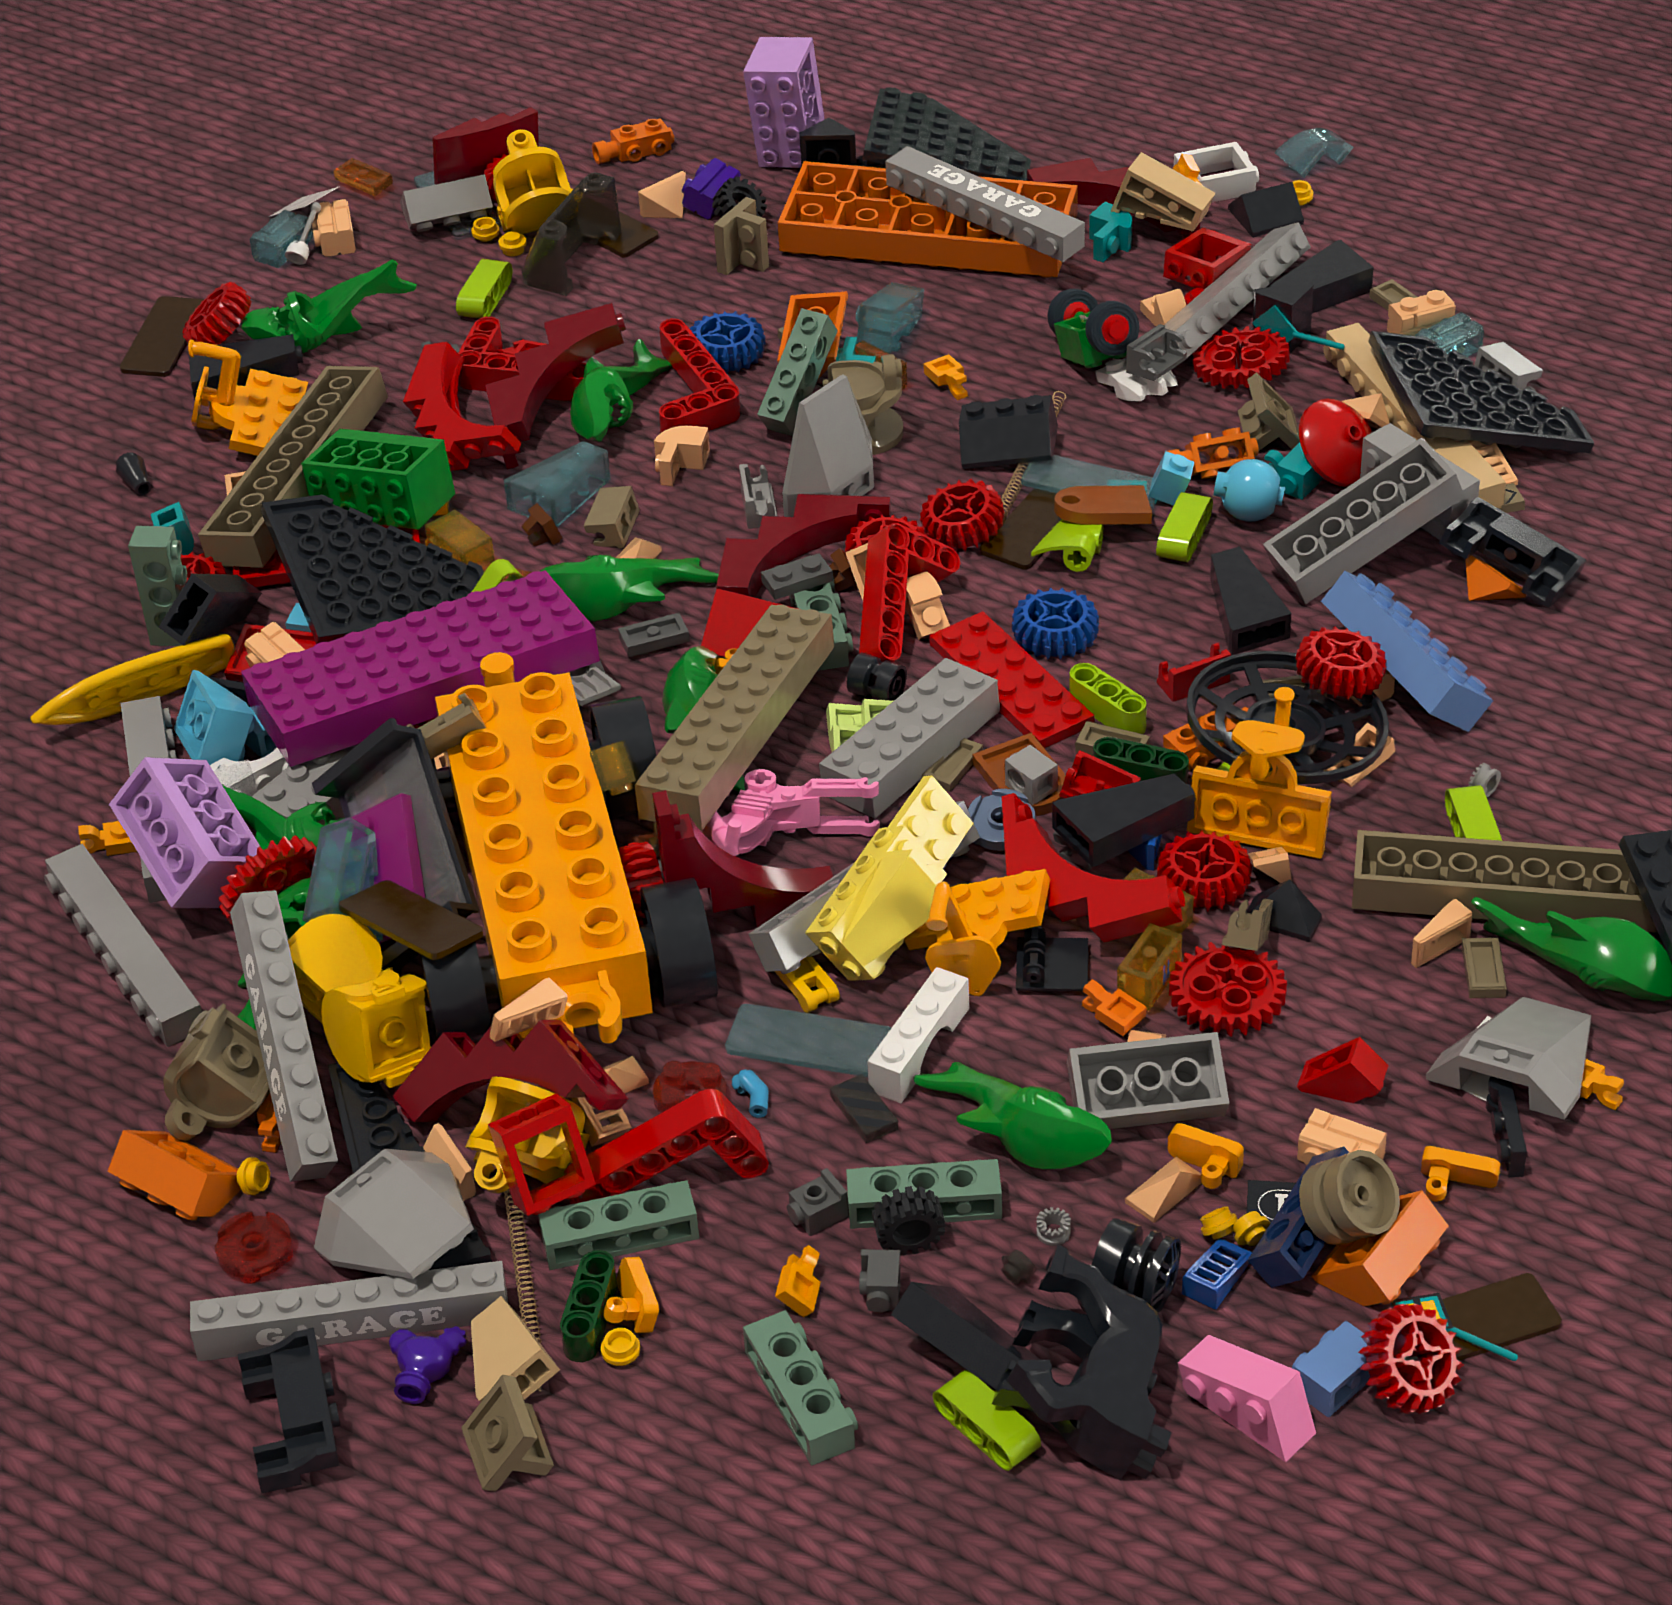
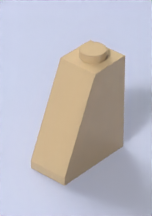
M502 1296L471 1320L475 1392L480 1402L501 1375L516 1377L521 1394L525 1400L560 1370L520 1316Z

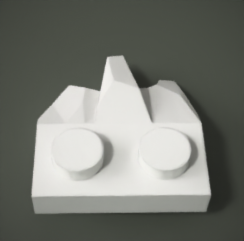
M1127 358L1111 360L1105 364L1106 367L1095 371L1099 383L1114 386L1116 398L1127 401H1142L1146 395H1164L1168 392L1167 387L1178 385L1177 379L1171 370L1155 381L1126 373Z

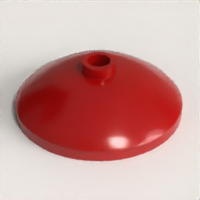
M1322 399L1313 403L1304 411L1299 423V440L1309 464L1321 477L1338 486L1348 487L1360 479L1363 437L1372 433L1368 423L1354 408L1342 401Z

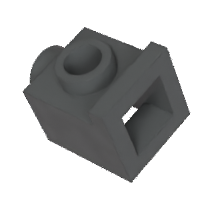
M826 1168L821 1171L820 1177L789 1192L788 1215L795 1225H801L808 1235L812 1236L849 1217L847 1191Z
M861 1249L860 1295H867V1311H894L900 1299V1250Z

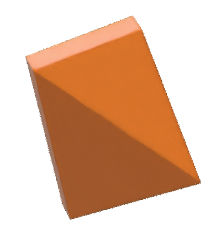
M1473 555L1465 559L1469 601L1526 597V594L1521 592L1523 589L1521 586L1488 563Z

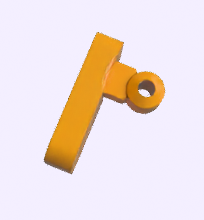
M1182 1123L1176 1124L1168 1136L1169 1154L1174 1158L1178 1157L1184 1162L1201 1167V1183L1207 1188L1214 1189L1222 1184V1176L1224 1175L1236 1178L1243 1167L1244 1148L1236 1141Z
M1426 1146L1421 1162V1173L1429 1176L1426 1182V1196L1435 1202L1443 1200L1447 1194L1448 1180L1494 1188L1498 1183L1501 1164L1498 1160L1490 1157Z
M640 1257L622 1258L617 1273V1284L622 1298H609L606 1302L603 1316L611 1323L633 1320L635 1333L653 1332L659 1313V1305Z

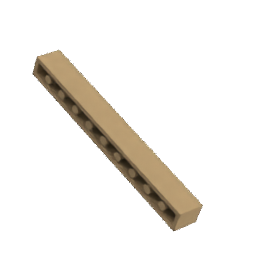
M1359 323L1327 331L1326 340L1344 344L1345 349L1340 350L1324 345L1325 358L1338 369L1342 377L1348 380L1355 392H1358L1362 397L1382 393L1389 423L1416 440L1422 437L1435 452L1479 479L1478 497L1498 509L1504 505L1506 482L1468 440L1458 442L1444 437L1430 439L1419 434L1368 342L1369 333Z

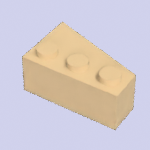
M1141 152L1128 168L1111 212L1134 213L1136 218L1144 219L1145 217L1159 219L1161 224L1194 231L1207 214L1215 192Z

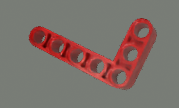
M482 317L478 319L472 326L458 352L464 359L459 375V385L464 389L486 391V384L520 375L515 355L497 353L498 348L503 349L500 322L495 317ZM586 363L579 364L565 375L549 392L546 399L572 402L574 390L584 378Z
M671 318L663 321L659 327L661 352L694 393L665 403L659 408L660 433L677 426L708 427V431L737 421L740 418V393L738 387L682 320Z
M891 523L869 538L859 653L863 652L881 658L882 662L885 660L894 662L900 658L903 643L907 574L914 576L928 572L939 583L960 568L959 555L953 548L899 523Z
M716 1089L702 1090L589 1153L587 1158L596 1185L585 1189L581 1196L569 1199L570 1205L622 1194L708 1145L739 1176L747 1179L756 1178L765 1173L769 1166L762 1137L759 1131L722 1092ZM573 1163L566 1167L564 1175L575 1171Z

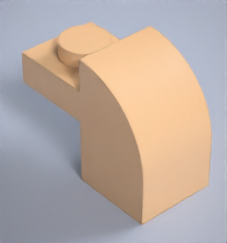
M677 426L661 432L655 438V471L660 472L661 485L673 486L679 468L704 469L710 453L708 427Z
M928 572L907 577L905 615L909 614L918 640L929 637L930 634L950 626L940 601V597L943 595L934 577Z

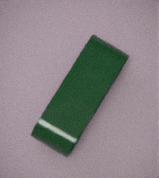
M1114 737L1100 738L1094 743V757L1140 777V781L1175 774L1185 784H1188L1189 759L1183 752Z
M603 1250L588 1252L580 1260L560 1321L564 1353L569 1360L574 1362H586L596 1356L608 1322L603 1316L607 1300L615 1297L617 1293L614 1259L611 1254Z

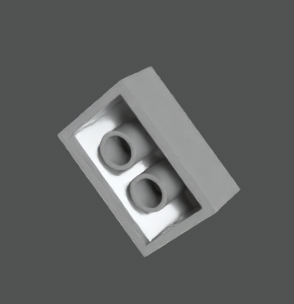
M485 174L403 191L400 201L409 229L417 228V232L433 229V225L444 222V226H451L460 223L462 218L471 217V220H476L481 217H487V213H490L493 208Z

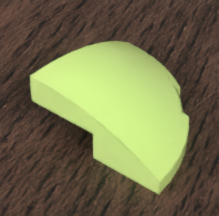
M864 699L862 705L829 703L826 715L831 752L836 750L893 701Z

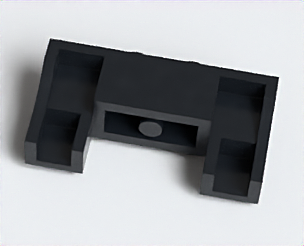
M1479 497L1471 501L1464 512L1446 527L1439 543L1448 548L1449 552L1453 555L1468 559L1478 551L1526 579V582L1521 592L1529 596L1536 604L1544 605L1548 608L1562 597L1566 587L1580 575L1587 561Z
M314 1328L295 1331L284 1340L272 1346L238 1354L246 1400L276 1393L285 1439L253 1447L261 1494L302 1485L301 1474L340 1466L333 1428L339 1427L341 1424L336 1402L328 1403V1397L334 1396L335 1392L331 1372H322Z

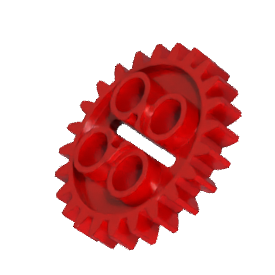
M1246 326L1242 331L1234 327L1233 332L1230 333L1222 330L1221 336L1213 334L1211 336L1212 340H1207L1197 349V352H1193L1194 372L1197 373V378H1202L1203 383L1211 381V386L1213 387L1221 383L1222 389L1229 385H1233V388L1237 389L1241 384L1249 388L1247 379L1255 373H1258L1263 379L1271 381L1272 375H1281L1280 369H1287V363L1290 362L1289 343L1286 342V337H1280V332L1271 333V329H1266L1262 332L1259 326L1254 330H1250L1249 326Z
M294 835L289 841L284 836L277 845L272 840L267 849L263 850L261 847H258L257 855L254 857L247 855L244 865L235 866L238 872L226 877L230 884L221 887V891L224 894L218 897V900L221 902L219 908L230 924L233 925L230 911L241 893L276 890L278 895L287 887L300 880L320 875L319 872L325 868L322 865L324 858L312 841L309 842L306 837L299 839L297 835Z
M1209 942L1208 950L1206 951L1196 946L1195 956L1185 952L1183 962L1176 961L1175 971L1170 972L1169 996H1171V1006L1177 1007V1015L1179 1017L1187 1015L1188 1025L1194 1024L1197 1021L1200 1022L1199 1031H1204L1210 1026L1213 1027V1032H1218L1219 1034L1221 1029H1226L1229 1037L1233 1036L1234 1029H1239L1244 1035H1247L1249 1026L1260 1031L1262 1021L1272 1024L1273 1015L1280 1016L1281 1006L1286 1003L1287 980H1284V970L1278 969L1277 960L1268 961V952L1256 955L1254 950H1243L1237 947L1230 948L1222 945L1221 948H1216L1212 942Z

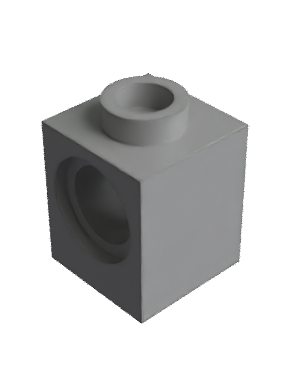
M1029 745L1005 760V785L1012 790L1024 794L1028 798L1029 803L1034 805L1058 790V765L1036 748Z

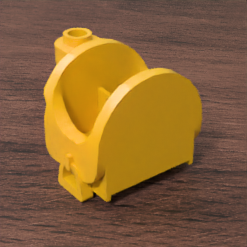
M516 130L509 134L507 137L509 155L504 157L493 170V185L498 203L497 214L503 232L511 229V231L524 234L566 222H573L572 213H576L577 206L573 189L570 188L558 153L547 147H537L533 134L527 130Z
M340 914L319 916L308 921L288 939L302 1005L321 1023L322 1001L324 995L329 990L341 986L363 984L374 980L382 970L383 957L376 936L366 925L350 916Z
M393 967L381 971L374 980L363 984L337 987L329 990L324 995L321 1007L324 1033L334 1057L347 1074L362 1082L373 1083L383 1080L389 1088L403 1084L414 1070L413 1067L418 1065L431 1048L424 1001V989L427 988L425 980L411 974L399 977L398 973L394 972Z
M497 1076L491 1078L480 1120L470 1134L465 1148L476 1151L473 1159L474 1163H476L474 1178L479 1186L490 1193H502L509 1189L488 1124L555 1093L510 1078ZM563 1098L571 1104L584 1148H586L590 1134L583 1132L585 1123L584 1111L577 1104ZM561 1125L515 1145L523 1173L544 1184L564 1176L567 1165L573 1163ZM497 1169L496 1175L489 1179L490 1173Z

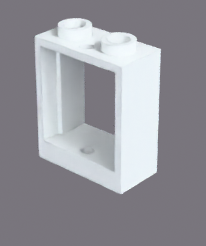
M1237 142L1174 154V165L1177 164L1181 154L1192 155L1200 170L1197 177L1198 181L1204 187L1215 192L1212 203L1238 198L1242 194L1256 191V182L1259 181L1258 169L1256 166H1253L1247 152L1243 151ZM1234 168V171L1204 177L1200 176L1201 174Z

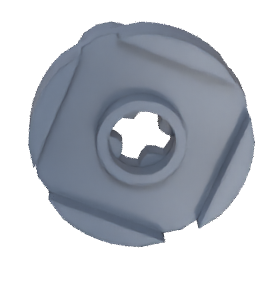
M1012 789L992 790V795L986 796L983 799L982 795L975 798L970 804L968 811L980 838L973 843L990 850L1004 851L1003 823H996L994 819L999 820L1003 816L1001 796L1015 793L1024 804L1029 805L1033 818L1036 821L1034 807L1032 808L1029 804L1028 798L1024 794Z

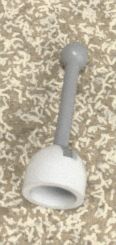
M313 202L310 205L311 213L300 240L291 242L287 247L285 257L292 263L303 265L308 259L309 248L305 241L316 213L321 211V205L318 202Z

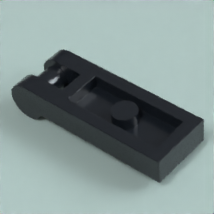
M1490 1076L1486 1109L1491 1113L1493 1134H1499L1500 1140L1497 1142L1499 1162H1505L1508 1178L1524 1177L1527 1150L1512 1083Z

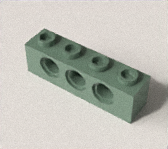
M801 308L757 413L768 430L793 436L799 402L812 394L838 331L828 315Z
M136 526L128 548L150 645L180 646L182 644L161 630L159 625L187 581V568L181 562V541L176 539L174 527Z
M834 578L831 582L788 595L791 606L802 610L813 609L821 613L832 614L834 648L818 671L849 666L848 653L853 652L851 633H845L847 632L845 614L839 613L841 612L839 594L833 593L835 592Z
M998 1159L846 1169L850 1229L875 1227L872 1210H875L874 1205L876 1202L882 1203L881 1197L885 1194L892 1197V1191L895 1189H899L900 1193L905 1192V1187L912 1186L913 1191H916L918 1186L924 1187L925 1193L929 1189L933 1191L934 1195L939 1198L945 1222L1002 1219V1191Z
M687 1180L554 1207L538 1214L549 1270L578 1265L585 1254L594 1250H603L611 1254L612 1257L699 1239L697 1213Z
M784 1310L744 1326L745 1352L810 1465L813 1466L854 1449V1431L858 1430V1423L854 1412L850 1407L844 1408L836 1382L833 1378L827 1380L824 1375L822 1360L816 1350L810 1351L808 1348L806 1334L802 1325L799 1322L794 1324L787 1311Z

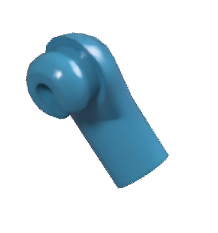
M744 1069L739 1071V1074L732 1078L733 1089L738 1088L737 1092L741 1094L745 1092L750 1094L749 1113L753 1117L761 1118L766 1116L769 1099L768 1086L752 1070Z

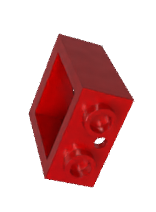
M1202 227L1165 251L1163 277L1193 288L1206 289L1251 249V243Z
M557 1093L488 1124L513 1203L527 1216L544 1213L551 1208V1205L564 1199L579 1197L585 1192V1189L596 1185L571 1104ZM561 1125L575 1171L529 1191L515 1145Z

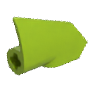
M1061 519L1033 549L1031 557L1048 551L1063 550V560L1066 567L1075 572L1084 571L1090 566L1094 554H1100L1104 524H1076Z

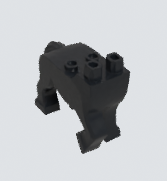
M1058 1244L1047 1262L1045 1268L1047 1272L1041 1280L1038 1289L1051 1293L1064 1292L1075 1296L1078 1304L1087 1315L1070 1310L1050 1308L1031 1300L1021 1317L1012 1344L1026 1347L1039 1341L1054 1342L1067 1347L1083 1361L1070 1384L1063 1386L1056 1383L1053 1379L1050 1360H1018L1016 1362L1011 1359L1001 1375L992 1404L1002 1407L1019 1406L1036 1413L1041 1420L1051 1423L1060 1432L1067 1444L1083 1459L1120 1480L1126 1471L1146 1479L1152 1471L1156 1457L1161 1458L1166 1451L1172 1433L1153 1423L1156 1409L1148 1398L1157 1379V1374L1153 1373L1152 1370L1161 1343L1162 1323L1157 1311L1145 1300L1112 1285L1098 1268L1074 1258L1067 1248Z

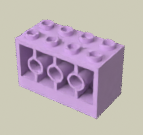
M759 37L743 71L759 167L801 168L800 132L825 120L813 37Z
M144 757L109 803V806L171 908H219L221 902L218 900V897L224 894L221 891V887L230 884L226 877L236 874L238 871L235 869V866L244 865L246 863L245 857L247 855L254 857L257 855V848L260 847L207 760Z

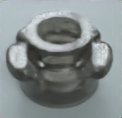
M1016 1249L1008 1256H1002L1001 1261L1004 1266L1001 1268V1271L1009 1281L1015 1285H1019L1021 1281L1027 1285L1032 1282L1030 1278L1037 1269L1027 1256Z

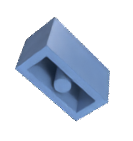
M1344 1321L1334 1331H1327L1320 1339L1319 1344L1309 1353L1304 1352L1300 1354L1292 1366V1369L1300 1371L1308 1403L1328 1418L1361 1390L1370 1378L1368 1371L1360 1369L1366 1363V1357L1358 1353L1363 1347L1367 1346L1361 1338L1365 1333L1348 1321Z

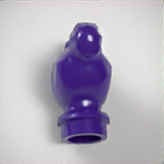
M458 1326L445 1328L444 1333L438 1337L416 1336L408 1329H399L390 1336L389 1346L392 1353L397 1356V1362L401 1371L395 1377V1395L407 1403L418 1404L423 1402L425 1396L431 1390L430 1383L441 1379L449 1372L454 1356L459 1353L461 1347L467 1344L465 1340L466 1332Z

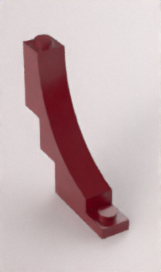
M1085 158L1027 169L1028 181L1078 185V205L1100 206L1104 202L1114 204L1130 166L1099 172L1092 159ZM1144 218V220L1152 223L1164 232L1178 230V233L1183 235L1184 238L1200 229V223L1194 231L1161 224L1159 219Z
M612 303L544 322L549 344L515 353L520 375L485 385L494 425H505L520 442L529 440L535 416L542 402L554 386L582 362L609 348L624 344L621 331L626 330L622 313H615ZM518 453L502 455L507 470L519 466L516 455Z
M798 494L793 517L762 516L758 539L726 538L716 588L755 598L763 586L762 571L787 564L798 556L822 546L846 541V535L850 534L852 527H858L859 521L868 522L869 517L876 519L880 518L881 514L884 517H891L890 497Z
M666 790L652 793L661 867L665 883L694 877L699 889L707 888L713 913L750 906L756 927L758 928L833 877L830 866L802 869L775 868L755 864L733 856L711 842L698 829L688 813L679 815L677 804H670Z
M561 1019L539 1020L524 1039L517 1033L494 1042L490 1038V1027L476 1045L465 1032H443L393 1095L394 1099L401 1106L402 1113L413 1122L436 1121L458 1099L472 1090L490 1083L491 1078L496 1076L535 1083L550 1089L563 1098L585 1097L586 1101L598 1110H620L629 1099Z

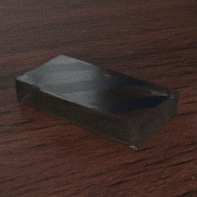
M863 1074L830 1087V1097L865 1143L898 1130V1120Z

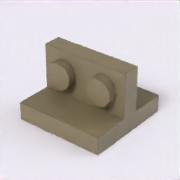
M745 197L714 224L717 272L728 275L739 264L764 272L769 267L766 219L756 215V200Z
M1255 373L1247 379L1253 400L1246 402L1238 410L1243 432L1249 431L1250 438H1256L1259 450L1278 437L1293 449L1300 442L1299 428L1293 408L1258 373Z
M501 1375L461 1427L482 1490L494 1492L498 1490L512 1471L546 1476L554 1466L532 1404L524 1402L516 1377Z

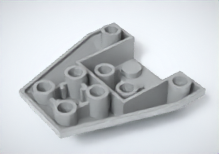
M843 374L799 402L782 492L784 517L794 516L798 494L863 496L874 488L872 437L848 378Z
M1522 997L1444 1050L1426 1073V1080L1461 1089L1473 1071L1528 1086L1529 1110L1565 1120L1581 1094L1591 1015Z
M383 1149L325 1196L314 1249L317 1254L333 1266L414 1279L419 1274L429 1270L434 1262L449 1249L458 1246L474 1228L455 1176L448 1163L430 1152Z

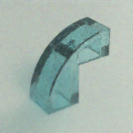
M1313 128L1302 131L1288 139L1275 151V154L1305 178L1324 154L1340 165L1354 147L1331 130Z

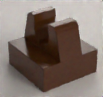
M538 503L528 509L530 517L522 524L521 528L528 535V540L534 546L547 541L555 545L563 539L553 519Z
M838 548L830 555L834 562L829 566L833 571L835 590L840 592L853 586L857 591L858 587L847 556L841 548Z

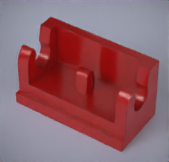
M1215 643L1210 647V657L1191 662L1177 669L1174 667L1169 669V672L1168 662H1161L1159 664L1157 684L1172 702L1186 698L1194 678L1204 668L1220 659L1231 656V653L1227 649L1219 653L1220 644ZM1230 674L1219 678L1207 688L1211 689L1230 682Z
M1079 750L1075 756L1072 768H1069L1066 773L1059 796L1069 798L1139 782L1141 778Z

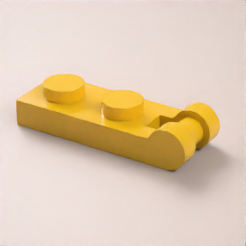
M812 956L801 960V966L790 973L782 974L781 971H775L796 996L805 1013L816 1010L818 1004L823 1002L830 1004L839 1000L840 995L836 984ZM814 986H817V990L812 991L810 989Z

